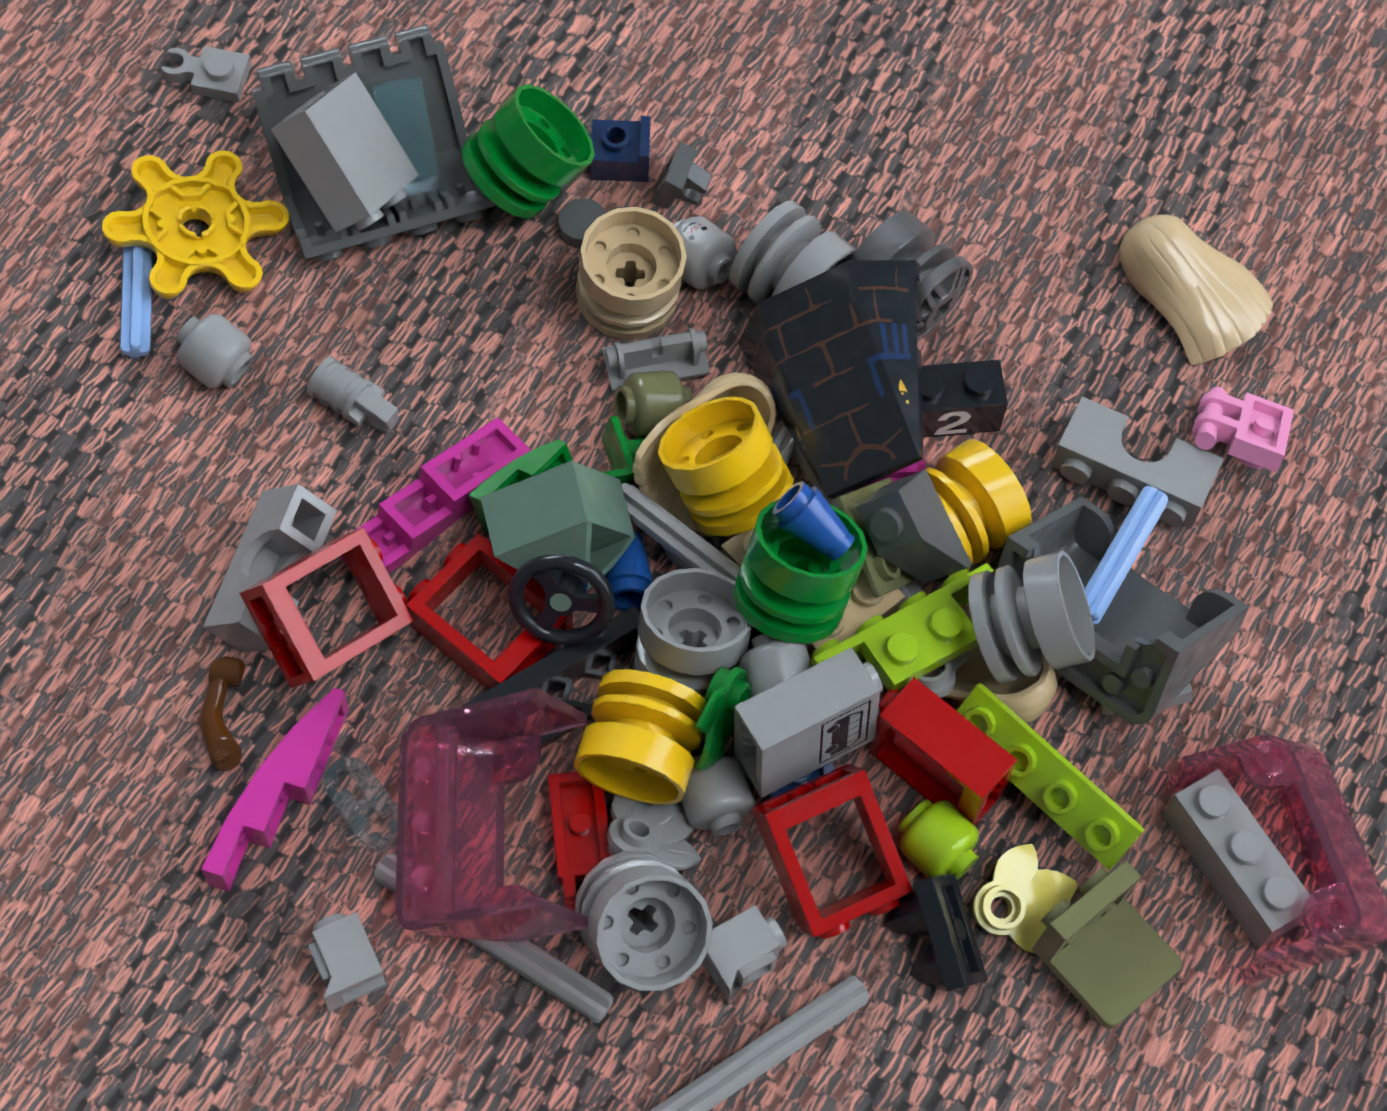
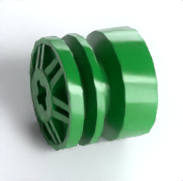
M530 84L519 86L498 107L494 118L485 120L479 130L473 132L465 141L461 149L463 163L471 179L483 194L499 208L514 216L526 219L538 216L546 208L547 203L553 201L558 196L562 186L571 184L592 163L595 155L593 142L585 126L574 112L553 94L541 87Z
M777 500L771 502L759 512L736 579L733 596L737 610L748 624L766 636L787 643L809 644L828 638L839 628L844 610L849 602L851 590L855 587L862 569L868 547L863 531L853 519L833 505H830L846 526L847 531L854 536V541L849 549L840 558L831 561L825 555H822L778 526L779 519L772 513L775 504L778 502Z

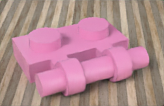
M1213 387L1208 393L1203 395L1199 403V415L1196 417L1192 429L1195 444L1200 449L1209 450L1217 442H1224L1230 445L1228 455L1238 458L1244 465L1255 469L1266 468L1277 472L1285 456L1294 410L1247 392L1244 399L1240 400L1227 395L1226 391L1220 387Z

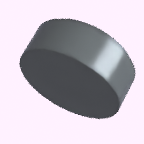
M586 198L575 199L565 204L558 216V229L563 241L572 247L581 249L586 230L597 217L606 213L604 208L596 201Z

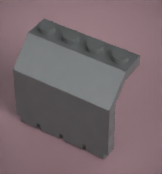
M428 24L395 32L394 36L398 51L395 52L390 51L385 35L349 44L347 49L351 63L343 65L338 48L300 57V64L304 75L301 77H295L290 60L256 69L261 87L252 89L254 101L285 207L289 212V218L300 251L305 259L314 257V260L317 262L331 260L341 256L343 248L361 244L362 248L378 247L390 242V235L409 231L410 235L428 233L438 228L437 222L454 217L457 222L475 220L484 215L483 209L496 206L471 179L463 163L461 149L468 137L444 42L442 40L433 41ZM356 72L419 175L404 187L408 194L405 198L387 209L382 210L380 208L384 215L378 221L359 231L353 224L339 232H335L272 133L271 128L321 90Z

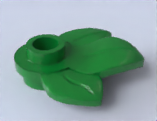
M722 666L717 670L710 682L705 697L707 704L696 724L697 730L706 733L703 753L695 766L700 771L711 768L723 756L725 745L734 728V706L748 700L750 697L752 685L745 682L747 671L743 668L736 666L731 670Z

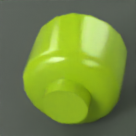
M928 799L923 801L908 814L898 827V831L902 834L899 841L901 853L926 878L955 873L958 880L979 858L973 851L979 840L978 829L947 800H941L933 804Z

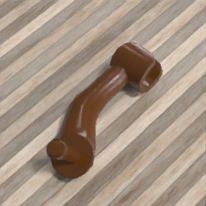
M227 656L218 657L209 667L210 683L199 716L200 727L210 760L217 769L223 771L235 768L240 763L242 756L240 746L224 723L223 705L228 686L240 687L245 670V663L241 659Z

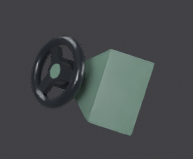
M569 461L480 497L495 558L517 569L509 584L508 603L519 625L539 640L564 646L586 643L603 633L610 624L615 611L614 593L604 575L615 565L635 538L620 479L577 462ZM532 578L538 580L546 595V606L537 618L530 613L524 600L526 585ZM593 587L596 594H588L586 591ZM574 611L597 613L595 618L583 627L571 630L553 628L560 616L569 615Z

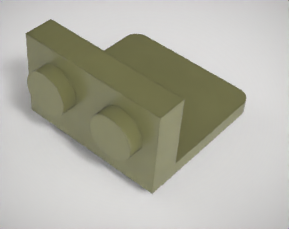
M1127 861L1110 874L1104 867L1093 874L1079 889L1084 896L1073 905L1065 898L1051 909L1041 920L1047 928L1032 947L1037 956L1103 1027L1108 1029L1118 1026L1182 968L1181 958L1125 899L1142 877Z

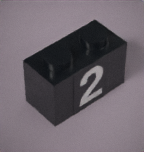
M1000 360L922 366V370L918 372V391L922 394L923 437L1000 431L1008 406Z

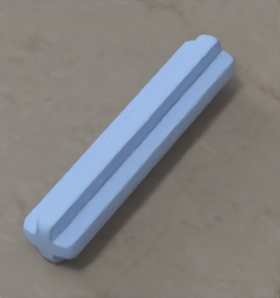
M141 246L123 248L120 351L122 354L130 356L131 359L147 356L151 351L152 288L149 283V275L153 268V252Z
M1146 486L1140 492L1084 589L1093 624H1098L1101 621L1166 507L1168 496L1152 486Z

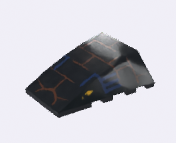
M849 260L759 302L738 341V345L756 376L770 389L778 414L824 493L830 499H834L924 460L922 394L918 391V372L922 370L921 351L917 348V324L921 323L920 303L916 300V281H920V266L916 260Z

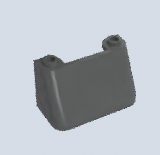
M1081 496L1008 536L997 569L1001 566L1010 565L1015 569L1023 582L1024 562L1030 558L1063 550L1074 563L1085 589L1116 536L1114 525L1110 517L1102 509ZM1130 569L1101 621L1098 624H1093L1095 657L1090 662L1058 670L1055 669V672L1125 721L1142 725L1161 714L1240 629L1249 606L1221 589H1208L1196 596L1189 609Z

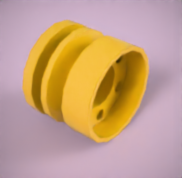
M723 397L705 402L687 411L670 425L660 440L658 455L676 489L680 490L684 504L689 510L697 528L711 536H731L753 529L759 512L771 502L779 500L793 486L794 482L776 444L772 443L773 438L755 403L743 397Z
M975 439L966 440L938 458L936 469L931 467L925 468L972 564L980 563L986 559L990 550L989 547L996 549L1005 546L1008 536L1031 524V509L1024 489L1010 467L985 443Z
M623 669L612 670L604 674L597 693L599 698L595 699L591 715L596 722L585 728L574 761V768L580 776L591 784L629 800L654 805H672L682 801L695 762L689 752L699 748L703 733L696 729V724L707 704L706 700L693 689L673 679L651 672Z

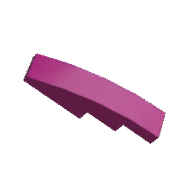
M497 417L422 465L417 480L381 502L378 506L377 516L357 529L364 527L368 536L378 544L383 555L382 562L390 574L473 509L469 494L482 482L510 462L532 450ZM339 556V558L347 565L343 556Z
M333 688L292 727L258 768L228 814L201 869L209 886L230 891L249 842L267 848L271 847L290 799L311 805L349 710L343 690Z

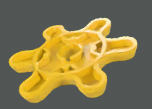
M222 150L210 154L203 170L194 176L175 174L161 158L145 155L136 159L131 167L133 180L147 195L145 204L134 211L111 212L102 222V232L108 242L115 247L141 246L150 249L157 255V262L150 271L149 283L154 292L161 298L173 299L185 289L188 278L202 272L215 273L225 279L235 291L247 293L252 291L261 282L263 275L260 264L247 252V241L255 237L276 236L281 233L289 223V212L282 203L277 201L251 202L238 195L235 190V183L242 173L243 165L240 158L230 151ZM191 219H200L206 222L209 228L201 232V236L198 237L195 232L189 231L183 224Z

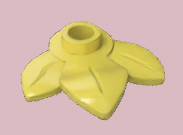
M1033 844L1017 846L1007 850L997 860L992 881L984 884L974 897L973 914L979 926L986 932L993 935H1009L1020 949L1035 953L1032 947L1047 928L1041 920L1063 899L1066 898L1070 901L1077 890L1078 884L1074 879L1058 871L1038 870L1037 852ZM996 897L1004 899L1007 903L1008 911L1003 918L995 917L991 911V903Z

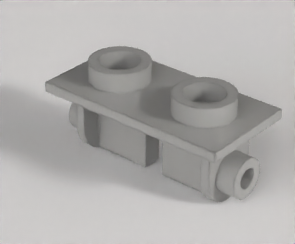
M688 328L687 332L624 344H620L618 341L614 342L613 346L602 347L612 393L619 386H622L624 380L634 372L673 371L680 380L710 375L705 351L708 350L705 332L694 330V328Z

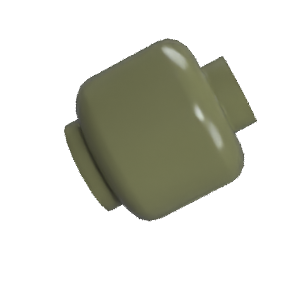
M673 371L634 372L615 391V416H618L621 426L626 427L632 436L644 438L668 414L692 400V393L689 387L682 385L680 378Z

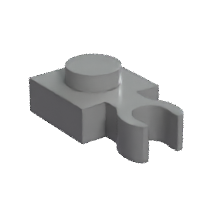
M204 46L201 56L194 57L180 48L168 49L169 60L182 63V65L175 69L162 66L161 70L166 81L171 83L191 81L190 85L193 94L239 103L252 66L250 55Z

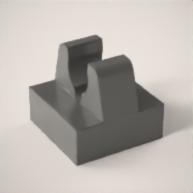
M682 142L679 143L664 165L650 200L651 203L666 209L671 206L675 199L698 204L701 194L706 193L712 178L709 172L694 163L698 150Z

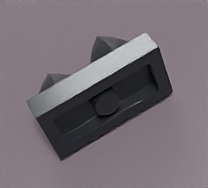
M955 873L933 876L913 883L915 887L913 892L900 898L898 906L889 911L884 921L886 927L899 933L930 936L931 943L918 954L910 970V975L929 987L946 988L947 992L988 981Z

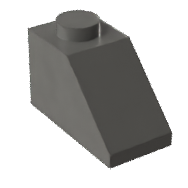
M926 469L882 486L855 507L878 555L924 584L967 569L972 565Z

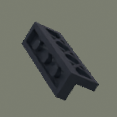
M636 606L612 618L604 632L593 640L560 648L451 712L454 731L487 781L593 719L591 711L594 702L588 704L569 700L573 683L584 677L602 680L604 674L615 670L619 656L636 647L640 615ZM610 662L608 672L597 670ZM565 689L563 698L553 696L554 694ZM539 703L560 708L556 724L545 731L524 727L528 710ZM567 709L577 711L576 713L565 718ZM519 715L517 725L506 723ZM493 730L514 734L510 751L492 762L488 760L476 741ZM521 736L531 738L525 743L519 745Z

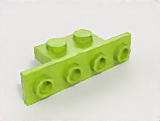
M986 563L971 572L968 569L953 573L943 582L940 589L929 595L924 591L912 595L902 603L899 611L885 619L882 615H876L868 619L856 630L855 635L842 642L838 639L827 641L814 651L811 656L810 666L813 667L852 647L860 661L866 659L875 668L881 682L888 691L901 689L913 677L919 679L978 645L973 623L961 606L969 603L968 588L970 577L975 573L986 570L993 573V569Z
M982 683L974 687L957 709V712L1017 759L1009 781L1109 871L1145 831L1139 823Z

